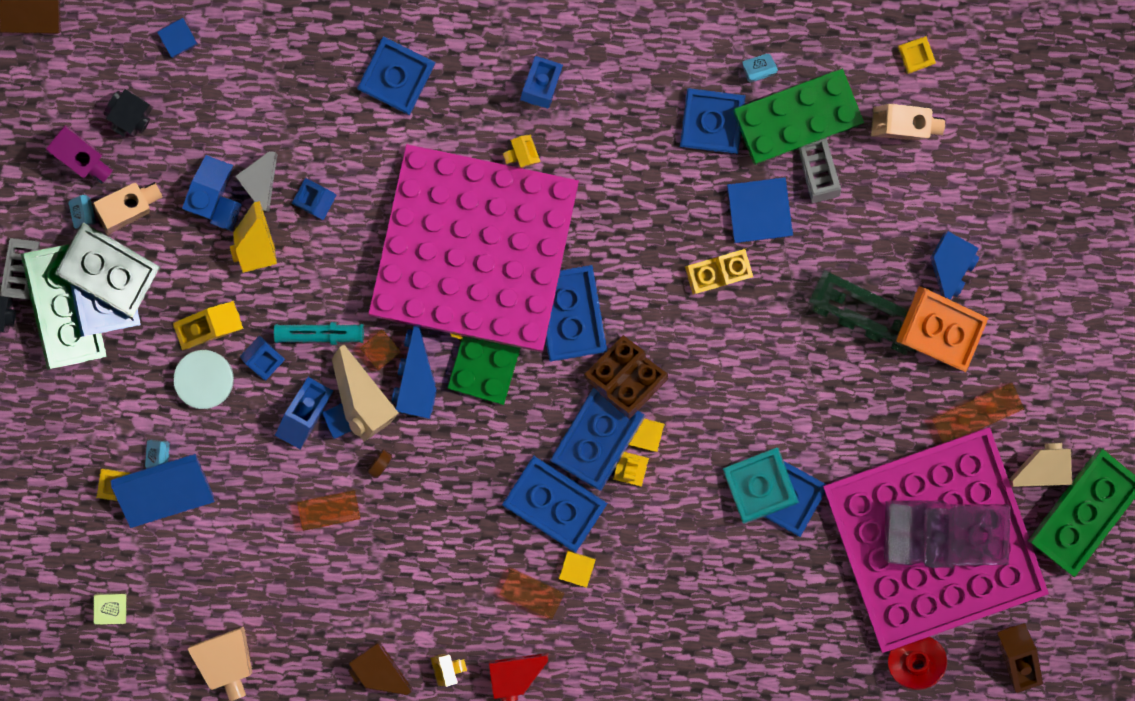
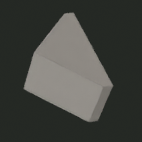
M271 151L267 152L236 176L254 202L260 201L265 212L270 210L278 155Z

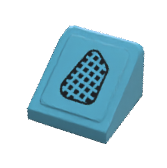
M770 54L751 58L742 63L747 81L750 83L774 76L778 71Z
M80 195L69 200L74 228L78 229L83 222L89 226L95 225L96 219L91 197Z
M147 441L146 469L169 461L170 443L168 441Z

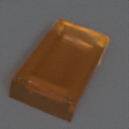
M355 490L297 502L303 531L361 519Z
M511 568L499 595L551 620L565 592L514 568Z

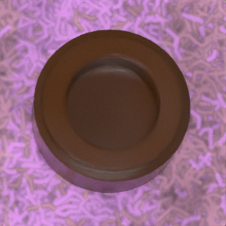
M382 449L370 465L367 474L375 479L378 478L391 461L392 454Z

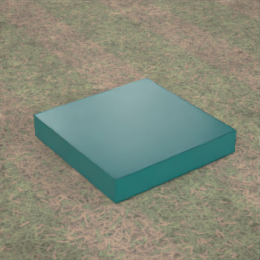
M779 448L771 449L723 468L743 524L799 503Z

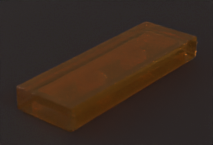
M1013 382L941 413L931 418L941 442L946 443L1022 411L1024 407Z

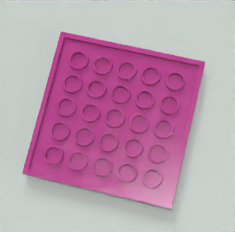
M406 144L369 316L543 353L579 180Z
M990 427L823 486L882 653L1049 594L1032 544L1027 541L1029 536Z

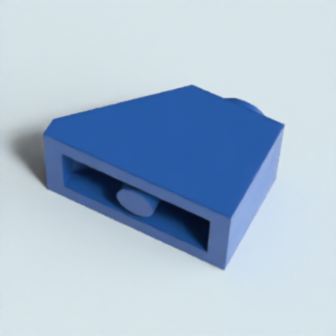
M205 155L191 182L182 209L212 220L219 198L224 194L234 165Z
M307 377L285 412L275 436L301 450L327 405L333 390Z

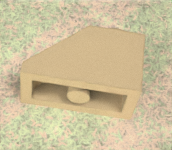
M1044 443L1045 449H1036L1010 477V485L1012 487L1072 485L1071 449L1062 448V443Z

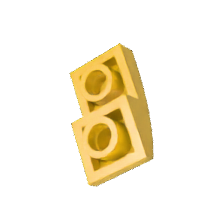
M745 249L685 266L693 295L753 277Z

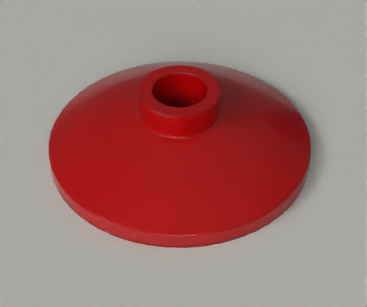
M927 637L891 650L888 657V667L891 676L899 685L912 690H922L935 685L944 676L947 669V656L944 648L938 641ZM916 664L924 665L922 669H914Z

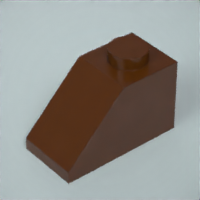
M1026 624L1010 626L1005 630L997 632L1000 650L1015 693L1043 685L1037 648Z
M380 641L349 662L351 669L348 672L358 685L362 682L365 688L408 695L413 690Z

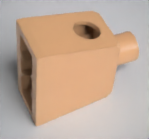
M885 104L873 109L871 137L924 140L929 139L930 134L943 135L945 119L932 117V109Z
M135 182L94 202L93 208L108 236L149 214V204L163 197L155 182L139 189ZM129 199H133L137 202V206L129 208L124 203Z
M244 627L199 642L188 648L192 659L211 690L224 686L229 701L246 696L241 679L252 674V667Z

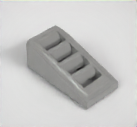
M827 138L799 148L798 151L812 203L839 197L841 186ZM818 148L823 150V153L807 156L806 151ZM825 159L826 164L810 166V163ZM828 171V176L816 179L813 177L815 174ZM831 183V186L817 189V186Z
M10 238L0 296L31 300L26 278L12 277L13 271L25 272L23 266L14 265V259L22 260L21 254L15 253V249L24 248L31 249V252L39 250L40 242ZM11 282L25 284V289H12Z

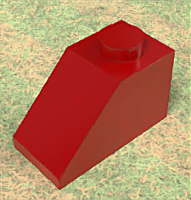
M548 653L489 661L494 699L500 698L501 701H517L518 695H523L547 664Z

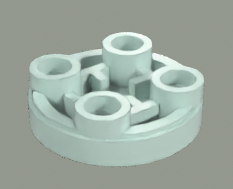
M198 350L187 354L178 363L174 372V386L178 396L189 406L198 409H208L220 405L231 393L234 383L233 370L228 361L220 354L210 350Z

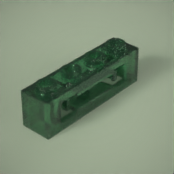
M822 270L807 303L813 305L811 311L826 318L830 313L839 318L838 324L848 329L854 330V327L857 326L866 330L865 337L880 343L881 339L891 342V349L905 356L908 351L911 353L917 352L910 347L896 342L898 336L888 332L889 328L846 307L840 309L828 302L830 299L838 304H843L846 298V294L833 289L835 285L850 292L849 297L892 317L896 314L905 319L909 310L826 270ZM895 319L890 329L900 332L904 322Z

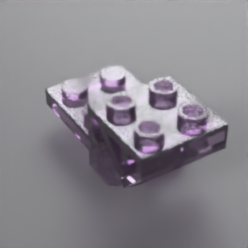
M886 501L884 559L889 563L903 565L924 562L925 567L953 568V565H1009L1011 506L1008 504H948L945 501Z

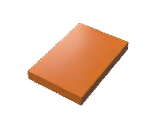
M918 287L896 342L958 370L967 372L989 318L928 289Z

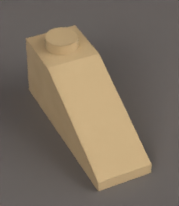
M342 345L331 358L345 418L349 422L352 432L360 436L365 442L387 427L399 413L347 347Z

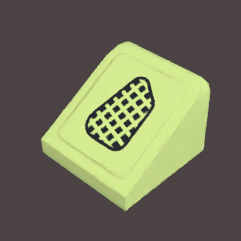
M95 594L94 624H125L127 594Z

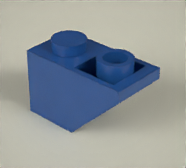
M949 231L944 232L930 259L941 296L951 300L952 296L957 298L965 285L962 278L966 271L972 272L979 260V256L976 253L979 248Z

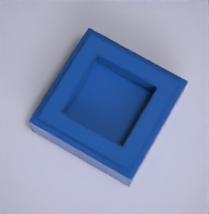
M184 18L157 32L172 59L198 45Z

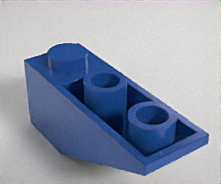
M414 326L413 330L408 329L404 346L409 347L407 359L401 358L398 375L403 376L400 388H394L391 404L396 405L398 412L430 419L437 387L421 328Z

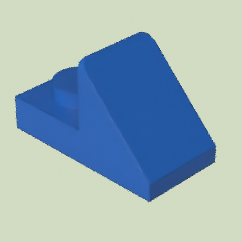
M535 56L520 100L548 109L551 105L563 64Z

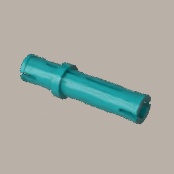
M330 322V325L275 324L274 342H330V345H337L338 342L363 343L364 325H337V322ZM292 333H315V334H292Z

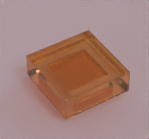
M383 329L360 347L378 371L401 352Z

